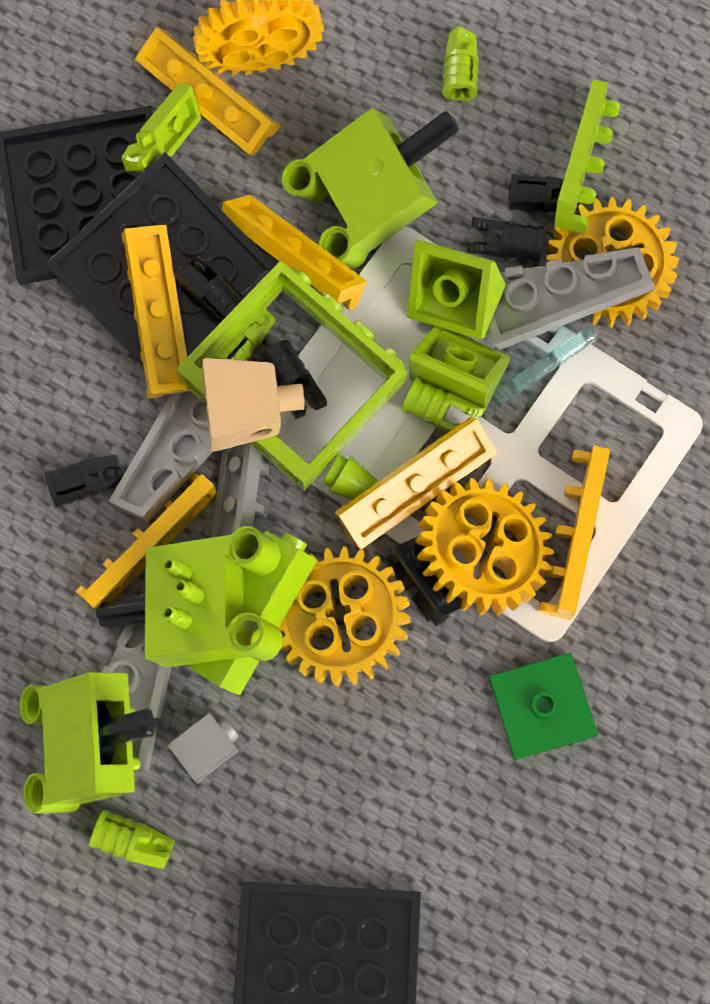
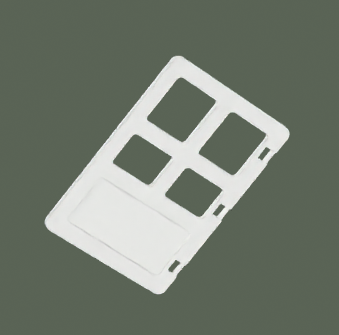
M409 227L402 228L384 241L359 274L367 283L358 305L353 310H349L343 306V302L339 303L343 309L341 313L352 323L356 320L363 323L373 333V341L383 350L387 348L394 350L397 353L396 357L405 364L404 368L407 370L406 382L339 453L347 459L349 456L353 457L378 480H381L417 455L435 430L439 429L433 426L434 424L431 422L428 423L409 412L401 411L405 398L413 384V381L409 380V357L416 346L434 328L433 325L407 318L414 243L417 240L435 244ZM322 325L301 351L299 359L303 361L305 368L308 369L327 399V406L314 410L304 398L307 407L306 415L296 419L290 411L280 412V433L276 435L306 463H309L385 382L382 377ZM564 326L550 330L555 336L549 344L537 336L524 340L554 359L558 363L559 369L516 430L508 434L482 417H473L478 419L497 452L496 455L490 458L491 465L478 482L479 489H481V486L487 479H491L495 491H498L504 483L508 484L509 491L516 481L521 480L576 515L579 500L564 496L565 486L570 485L582 488L583 484L542 458L538 453V448L580 388L587 383L599 388L662 430V438L617 502H609L602 496L600 497L594 525L595 536L590 544L577 610L573 618L567 620L538 612L540 602L534 598L530 599L527 603L522 601V604L514 611L506 605V609L502 612L503 615L544 642H555L563 637L703 427L702 419L696 411L649 384L648 380ZM489 327L482 340L463 335L493 349L496 347ZM641 391L662 404L656 413L635 400ZM450 406L445 416L446 419L459 424L472 417L453 406ZM333 460L311 485L344 506L351 500L329 492L330 487L322 483L334 462ZM464 514L468 523L478 526L474 517ZM409 515L384 534L398 544H401L419 536L424 530L418 526L420 521ZM452 551L457 561L467 564L463 554L458 551ZM480 562L476 564L473 572L475 579H478ZM495 573L497 577H499L500 579H504L503 577ZM560 588L548 603L557 605Z

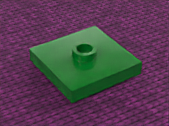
M572 652L489 676L488 679L514 761L598 736Z

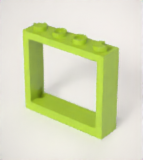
M280 260L182 362L176 371L179 381L206 404L202 374L203 359H218L283 291L382 377L385 382L309 463H306L277 436L250 442L264 457L300 489L305 491L406 382L407 370L404 368L405 364L396 357L397 353L391 348L383 350L373 341V333L358 320L352 323L341 313L343 311L341 305L331 295L324 293L321 296L310 286L312 282L303 271L300 273L294 267L290 269Z

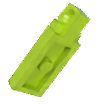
M179 83L140 129V132L137 133V143L129 145L121 157L126 171L143 173L164 152L171 157L202 118L191 84Z

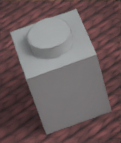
M209 712L167 746L191 778L198 784L239 752L233 743L239 736L225 717L216 721Z

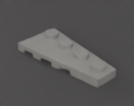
M639 247L586 255L583 260L564 262L563 259L548 261L545 266L523 269L522 266L505 268V272H501L506 286L489 328L498 350H501L655 290Z
M180 392L170 395L108 501L114 508L149 523L211 455L206 404L193 392Z
M145 623L125 625L116 643L118 647L109 665H105L102 673H128L130 708H135L136 711L146 708L151 709L153 717L159 718L160 721L172 667L166 668L145 659ZM158 728L154 729L153 736L132 741L133 756L138 757L141 762L140 768L136 771L149 772Z

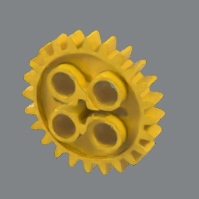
M220 0L221 8H208V16L199 17V25L193 28L195 34L193 40L199 61L206 62L207 69L216 67L219 74L229 69L231 76H235L240 71H245V75H251L253 71L257 70L260 73L267 72L269 68L279 70L284 63L293 66L295 65L294 58H307L306 50L317 49L316 42L323 40L322 32H324L319 6L314 5L313 0H235L233 2Z
M614 197L610 198L608 207L604 208L599 200L595 199L592 211H588L582 204L578 205L576 214L588 219L587 230L580 233L555 227L553 236L557 240H549L547 251L552 254L546 256L545 265L548 261L561 259L564 262L582 260L574 254L575 251L580 249L587 250L593 255L630 249L637 245L643 246L640 250L655 290L593 313L592 325H596L601 316L607 318L609 327H613L616 317L620 316L626 326L630 325L633 313L641 320L646 319L648 314L647 306L657 311L661 305L659 297L668 298L671 288L667 284H674L678 275L672 269L677 268L679 258L671 255L675 252L677 242H665L671 229L669 227L656 228L660 219L659 215H655L650 219L645 218L647 209L645 205L640 207L637 212L632 211L630 199H627L623 208L617 207ZM620 231L628 237V240L617 241L610 236V233Z
M473 478L469 480L465 488L457 482L451 487L449 493L445 490L441 491L436 498V502L432 501L426 508L425 512L428 516H424L418 524L424 532H421L415 540L416 543L426 546V548L417 555V559L430 562L423 575L437 576L438 581L432 588L434 591L440 590L443 587L449 590L446 602L450 603L458 596L462 598V611H466L473 603H476L479 615H483L490 605L494 613L500 615L506 609V605L512 611L516 610L522 604V601L527 603L536 595L534 590L538 591L545 585L546 581L542 576L547 575L552 570V566L545 561L554 554V550L543 546V544L552 537V533L540 532L539 527L546 519L545 517H532L531 513L536 507L535 503L525 507L520 504L523 492H518L512 498L508 496V484L504 483L498 491H495L491 479H487L481 486V489H479L477 482ZM464 514L474 517L478 526L468 523ZM494 514L497 517L496 524L485 545L482 539L490 531L492 515ZM504 530L512 532L517 542L508 539ZM485 548L488 554L480 562L478 579H475L473 572ZM452 551H458L463 554L467 564L457 561ZM492 566L501 569L505 574L506 580L497 577L493 572Z
M343 546L339 558H334L330 549L325 548L324 560L316 562L279 627L282 636H285L283 637L280 650H291L286 657L291 666L302 661L299 672L304 677L315 669L314 674L317 683L322 684L326 676L331 674V680L335 687H339L343 675H347L351 683L357 685L358 672L363 671L369 679H373V665L378 664L386 670L389 668L384 658L386 653L394 656L401 654L394 641L408 639L406 632L399 628V625L411 623V618L409 614L399 611L410 606L408 597L397 596L405 588L402 581L391 582L395 576L392 567L385 568L379 572L382 566L380 557H374L367 564L366 553L363 549L359 550L353 559L347 547ZM312 553L309 554L311 557L317 560V558ZM333 581H338L340 602L347 612L344 615V622L351 645L349 652H344L342 631L334 619L338 617V611L332 593L331 583ZM358 583L368 585V591L362 598H348L349 589L353 585ZM323 592L326 594V600L322 606L315 609L306 607L307 598L312 593ZM371 623L376 626L375 635L371 639L366 641L356 639L357 629L361 625ZM320 634H334V641L329 648L324 650L314 648V642Z

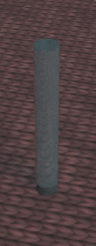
M587 326L496 389L490 400L494 408L498 409L596 341L598 337L593 329Z

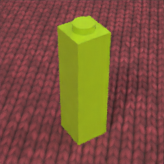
M266 531L265 535L276 541L280 547V563L273 572L264 576L255 575L244 568V612L254 613L279 628L318 560L305 553L304 550L308 544L285 532L282 538H279ZM257 546V548L255 549V551H254V553H253L252 556H254V555L256 554V552H257V550H258V546ZM260 629L254 632L251 638V645L257 641ZM251 657L190 664L188 667L215 685L240 695L259 661Z

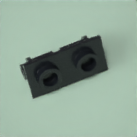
M417 537L391 549L392 553L387 556L391 563L388 567L393 568L395 576L399 581H402L406 591L417 585L420 590L412 597V600L425 616V620L427 622L432 621L435 626H438L450 617L449 614L461 609L462 598L457 596L448 603L446 602V597L449 590L446 587L437 591L432 589L438 578L436 575H423L430 562L417 559V555L426 546L416 543Z

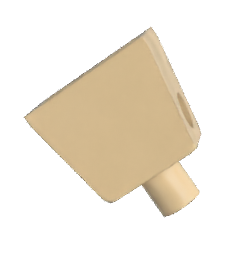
M214 358L203 359L202 374L211 452L276 436L280 433V412L304 410L302 384L277 386L274 364L270 362Z

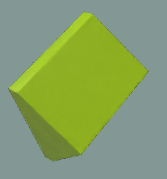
M417 240L414 243L407 318L482 340L486 335L506 286L495 261Z
M434 326L411 352L409 357V380L414 382L415 378L419 377L425 383L441 388L444 392H451L486 410L509 364L511 356L457 332Z

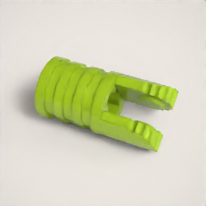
M419 377L415 378L401 409L405 413L409 412L417 418L420 417L428 423H433V426L446 432L459 425V423L445 418L450 406L462 410L463 413L469 416L481 418L485 408L451 392H444L441 388L425 383Z

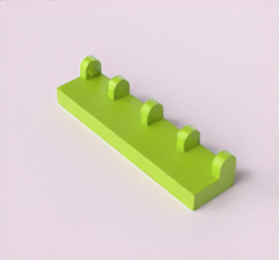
M592 81L557 202L554 224L556 228L580 233L587 230L589 221L586 217L575 214L578 203L592 204L595 201L596 191L592 188L584 187L586 172L599 174L604 169V160L600 157L591 156L595 142L608 144L612 140L613 131L608 127L600 126L602 115L613 118L618 116L620 111V104L618 102L606 99L608 82Z

